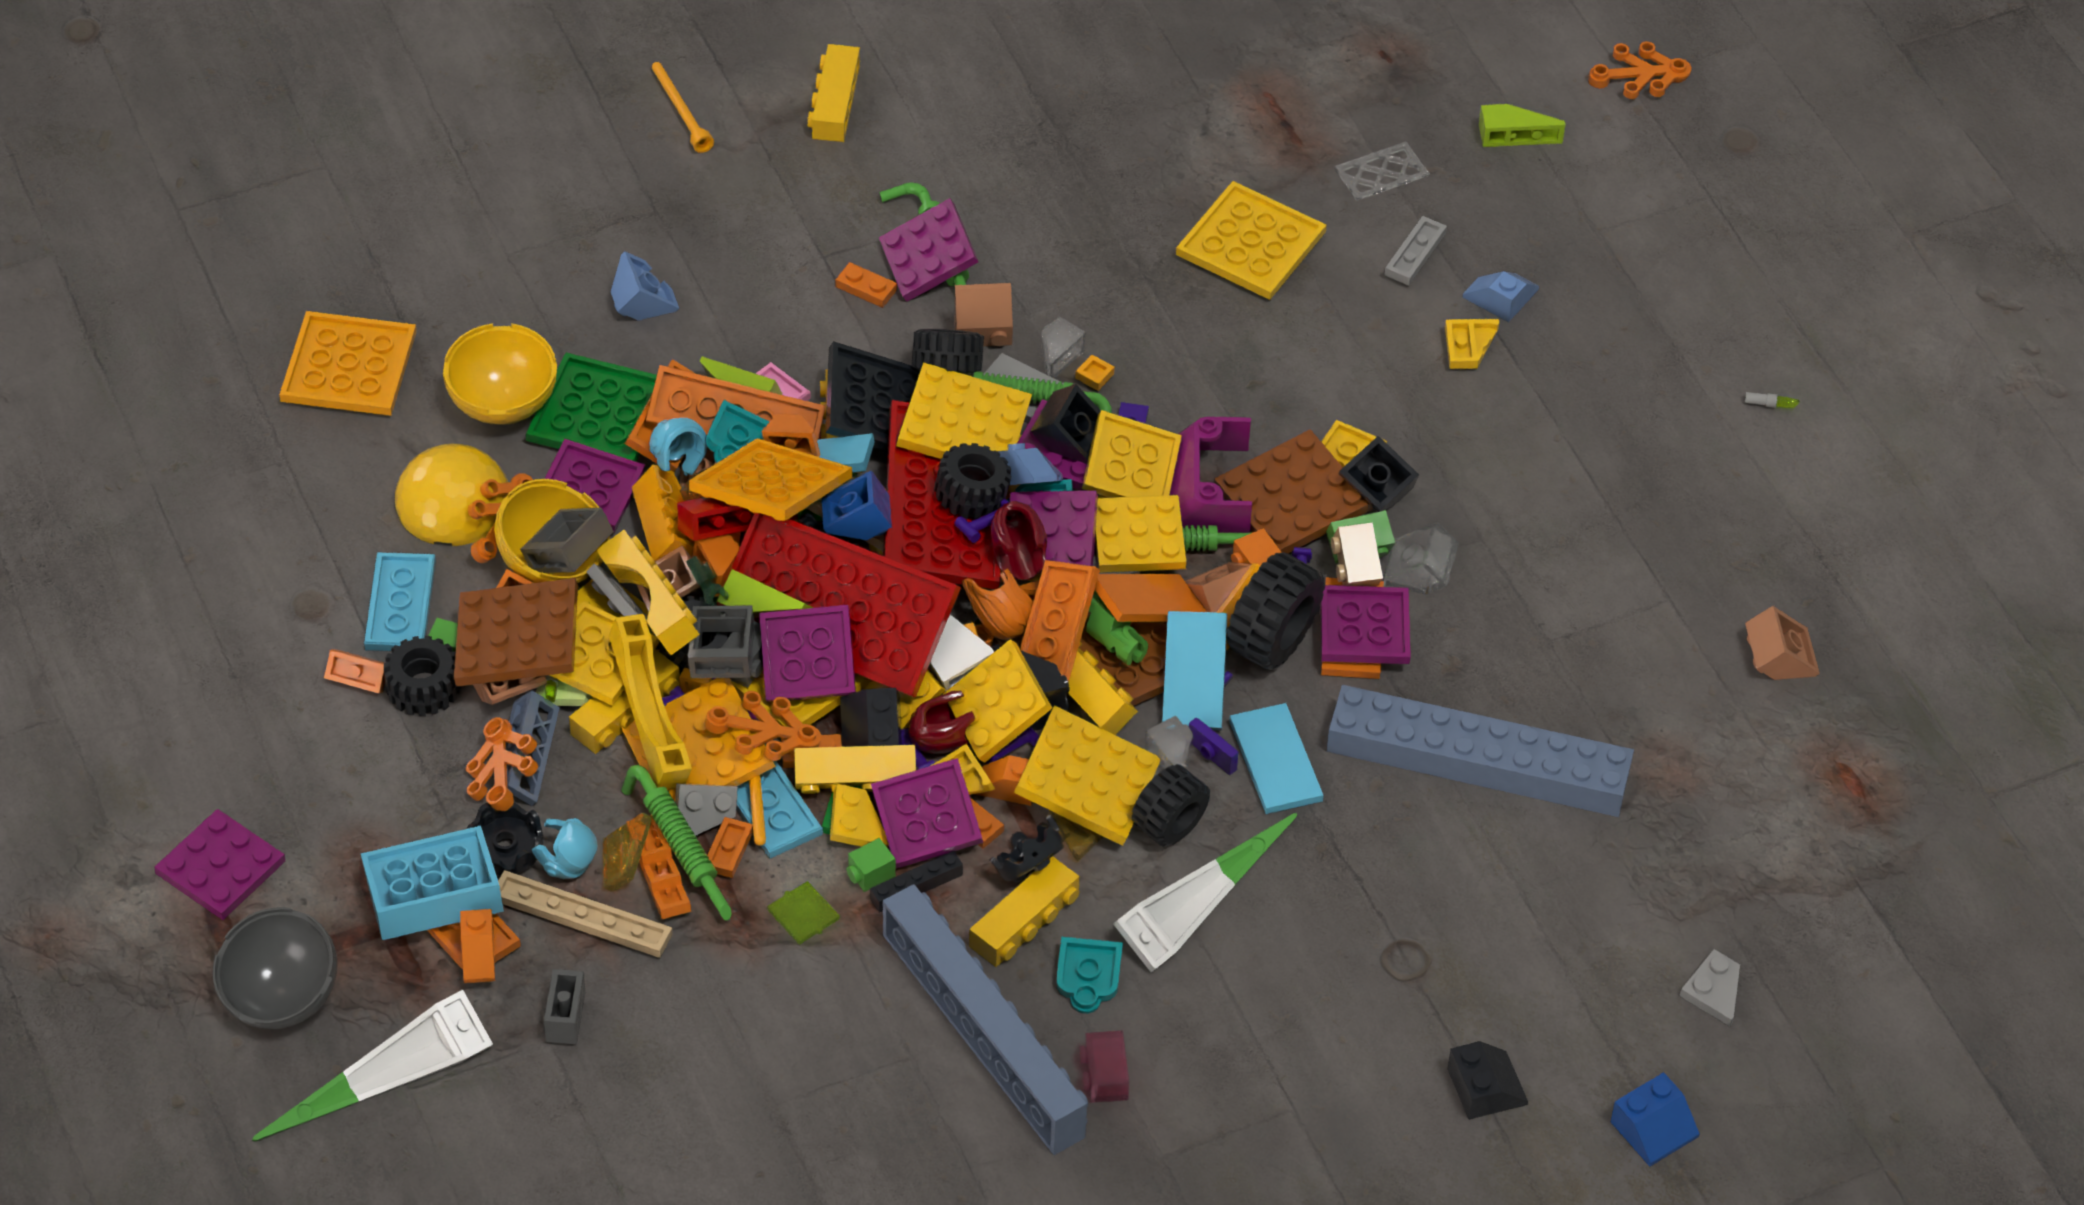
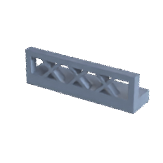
M533 690L514 701L509 719L513 727L512 731L532 736V731L537 729L542 739L541 745H538L531 753L534 760L538 763V769L535 774L526 777L530 786V792L519 786L521 778L525 776L518 768L507 764L508 789L514 796L531 806L537 803L560 708ZM538 707L548 712L547 721H542L538 713ZM506 742L507 751L523 757L527 756L516 745Z

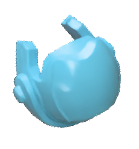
M689 418L663 420L658 423L651 434L649 442L650 452L657 458L659 468L666 472L670 471L669 460L676 461L683 455H686L682 469L686 476L688 474L693 475L707 452L706 434L696 421Z
M547 819L545 827L560 831L553 844L555 856L543 845L532 848L533 854L551 877L574 879L582 875L591 864L597 851L598 843L595 835L579 819H567L566 821Z

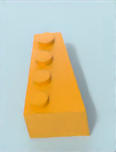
M653 464L631 487L651 557L654 561H657L682 545L692 557L695 541L678 530L677 503L688 501L674 472L671 470L663 471L659 466Z

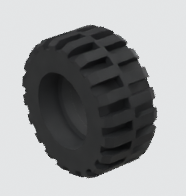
M1285 552L1271 555L1267 562H1263L1259 570L1253 574L1250 579L1251 581L1245 586L1241 598L1235 605L1234 613L1229 621L1230 625L1227 628L1228 636L1226 639L1230 649L1264 669L1280 667L1281 663H1285L1289 656L1295 652L1299 643L1306 636L1307 630L1311 627L1324 596L1325 579L1322 573Z

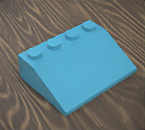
M481 826L361 853L382 940L459 923L460 911L491 909L492 914L504 912L499 882Z

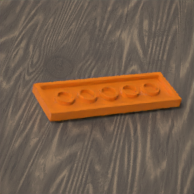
M659 365L646 421L658 424L663 420L689 418L696 421L707 436L723 400H726L768 421H771L776 414L802 415L814 429L816 439L818 440L826 406Z

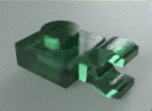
M697 556L686 561L697 584L704 593L705 601L710 606H716L713 602V597L718 593L725 600L729 599L728 592L721 585L715 584L713 578L717 576L708 561L703 563Z

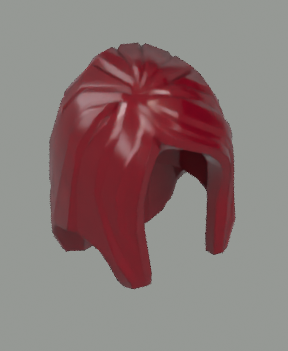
M1018 501L1004 504L995 512L991 523V540L996 561L1002 571L1008 569L1015 580L1032 579L1037 573L1042 571L1046 558L1047 535L1044 525L1030 505Z
M961 690L951 691L922 703L912 713L908 734L917 750L929 754H941L955 751L965 744L971 745L965 735V731L974 722V713L971 711L956 718L951 707L948 705L949 701L964 697Z

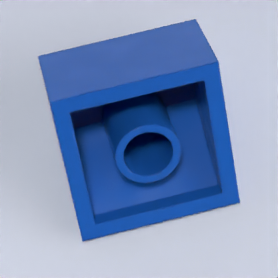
M872 471L822 497L823 529L828 534L869 540L874 536L884 534L892 527L890 495Z
M1664 1072L1614 1102L1610 1122L1649 1167L1699 1137L1700 1133L1684 1094Z

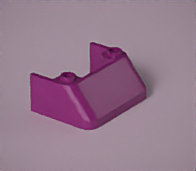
M1202 417L1178 433L1182 437L1169 495L1179 496L1183 528H1185V525H1188V528L1191 525H1194V528L1197 525H1200V528H1202V525H1205L1206 528H1208V525H1217L1218 533H1250L1252 501L1223 500V491L1220 486L1211 482H1200V450L1248 451L1251 418Z

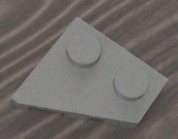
M676 783L675 803L695 836L721 824L724 817H736L738 787Z
M1714 949L1682 987L1680 997L1730 1027L1734 1019L1740 964Z

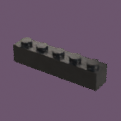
M952 851L870 888V900L880 913L883 911L884 899L913 884L923 893L962 876L963 863L956 853Z

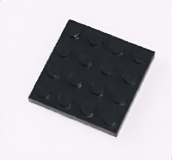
M833 341L829 347L826 433L838 437L873 433L875 441L873 447L888 452L891 402L895 400L910 403L921 370L909 364Z

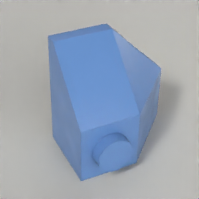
M626 251L621 254L611 289V295L615 303L614 307L617 312L622 316H629L636 320L676 312L679 306L672 288L665 281L660 284L659 280L649 272L652 267L645 260Z
M1503 271L1478 277L1463 293V298L1510 322L1539 290V286L1516 273Z
M1025 443L1009 444L1007 451H998L1000 457H1005L1008 461L1007 465L1011 467L1012 477L1010 485L1063 480V474L1037 448L1025 449Z

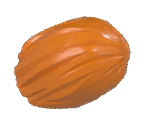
M1008 569L1003 570V573L1000 574V580L1003 585L991 591L979 587L971 578L964 579L962 585L975 614L993 636L1001 640H1009L1025 632L1033 601L1019 587Z

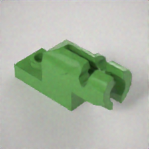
M1094 590L1089 608L1091 614L1087 623V633L1105 646L1109 652H1116V657L1125 664L1131 665L1132 660L1139 663L1147 653V641L1130 626L1131 622H1117Z

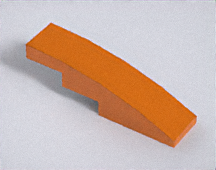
M652 815L627 821V828L636 855L661 918L666 919L692 912L690 901L682 886L681 875L672 858L671 847L652 818Z

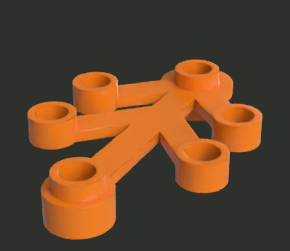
M1642 42L1639 47V56L1659 64L1653 66L1629 53L1630 49L1626 44L1619 43L1614 46L1613 58L1633 67L1608 69L1606 65L1597 64L1590 70L1588 81L1592 87L1601 89L1609 85L1610 79L1638 77L1635 81L1626 82L1623 90V95L1626 98L1635 99L1654 76L1664 75L1661 79L1652 80L1649 88L1652 96L1661 97L1673 82H1683L1690 76L1691 65L1684 59H1670L1655 51V45L1652 42Z
M525 473L515 475L511 482L498 483L494 479H489L481 485L480 491L485 498L491 499L496 495L508 494L518 485L533 479ZM488 485L493 489V492L488 489ZM476 500L468 506V514L473 519L496 515L501 503L486 504L482 500ZM475 506L480 509V513L476 511ZM495 523L486 538L479 539L471 546V555L479 563H486L496 556Z
M756 691L745 692L742 706L746 710L751 711L758 720L729 715L728 711L721 706L713 707L706 715L705 727L712 733H724L728 727L757 732L752 736L747 734L739 735L736 739L735 750L742 755H747L754 748L767 743L764 755L772 761L780 760L782 755L794 750V748H816L819 746L822 738L820 731L816 727L802 724L790 711L791 703L785 697H776L771 707L772 713L775 716L781 717L789 727L780 725L760 704L761 695ZM781 737L786 738L787 740L779 742L773 739Z
M496 717L485 725L483 733L486 742L476 756L466 765V771L475 778L468 785L467 794L475 801L483 799L486 795V801L495 810L506 811L514 803L513 793L507 786V764L518 768L525 777L532 776L538 769V763L531 756L523 757L507 751L506 742L516 745L523 754L528 755L536 749L537 741L530 734L522 735L512 731V724L508 720ZM493 751L492 757L489 759V761H488L487 764L485 765L483 762L487 759V757H488V756L490 755V753ZM494 773L495 785L488 791L485 784Z

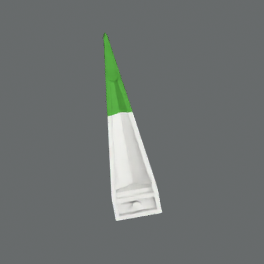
M1297 813L1291 814L1215 860L1143 900L1113 923L1150 972L1158 968L1181 948L1227 893L1297 817Z
M461 990L433 1005L330 1082L254 1135L252 1141H258L462 1063L491 1047L493 1043L465 992Z

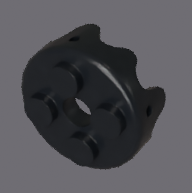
M485 803L479 808L476 818L468 825L467 829L481 826L496 875H502L504 870L517 874L531 867L538 860L533 854L532 848L544 843L538 813L534 809L526 811L516 803H513L506 811L495 810L489 803ZM502 839H511L513 841L509 846H500L498 844Z
M1050 814L1045 817L1048 824L1041 822L1037 826L1038 836L1036 838H1029L1023 832L1017 831L1011 836L1012 851L1009 854L1005 852L998 854L997 859L994 857L989 859L1005 881L1014 880L1017 883L1024 879L1032 869L1035 872L1042 870L1050 863L1048 857L1054 856L1064 848L1065 834Z

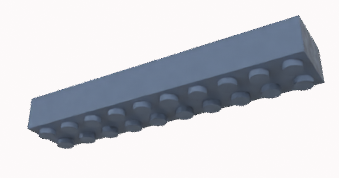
M1342 685L1329 728L1326 752L1619 817L1634 749Z
M913 884L884 899L883 936L1051 1153L1056 1155L1084 1139L1088 1107L1086 1096L1081 1090L1074 1088L1066 1070L1062 1067L1059 1068L1055 1064L1047 1046L1040 1045L1035 1038L1032 1027L1028 1023H1023L1018 1017L1014 1004L1003 998L994 979L989 980L985 975L980 961L976 957L972 958L962 938L959 935L955 936L949 929L946 918L942 914L938 915L933 909L929 896L925 892L921 893Z

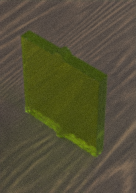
M808 881L791 892L786 891L784 896L767 906V910L799 945L815 934H822L823 929L840 919V915Z

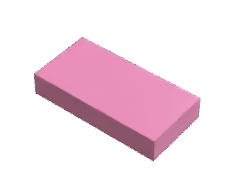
M772 362L756 373L776 380L784 396L805 401L811 398L809 390Z

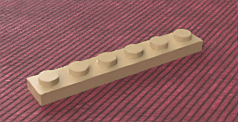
M505 870L498 880L502 904L658 958L663 954L673 935L672 927Z

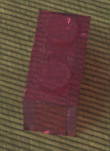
M1123 1030L1085 1033V1045L1079 1046L1080 1063L1087 1066V1072H1083L1084 1091H1090L1091 1103L1128 1100L1129 1075Z

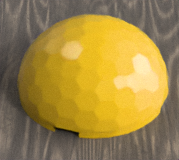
M493 323L486 324L466 332L449 348L445 356L443 379L447 392L456 406L471 418L489 424L517 423L533 415L550 398L557 378V362L550 344L532 329L512 323L511 326H493Z
M443 444L421 452L409 462L399 477L396 486L395 507L402 525L416 538L430 544L442 542L452 543V546L466 545L485 538L496 520V515L473 519L468 514V506L476 500H482L486 504L502 503L503 499L508 495H496L491 499L485 498L480 491L481 485L489 479H494L498 483H507L508 479L496 461L482 450L464 444ZM488 485V489L493 492V489ZM475 506L476 511L480 513V509Z
M535 479L518 485L503 499L496 514L495 538L504 562L514 573L533 583L576 578L577 583L587 579L589 577L587 573L589 568L593 564L600 566L603 562L596 550L575 572L540 573L528 566L520 549L560 509L599 508V506L585 492L581 494L567 486V483L563 481ZM610 536L600 546L609 541Z

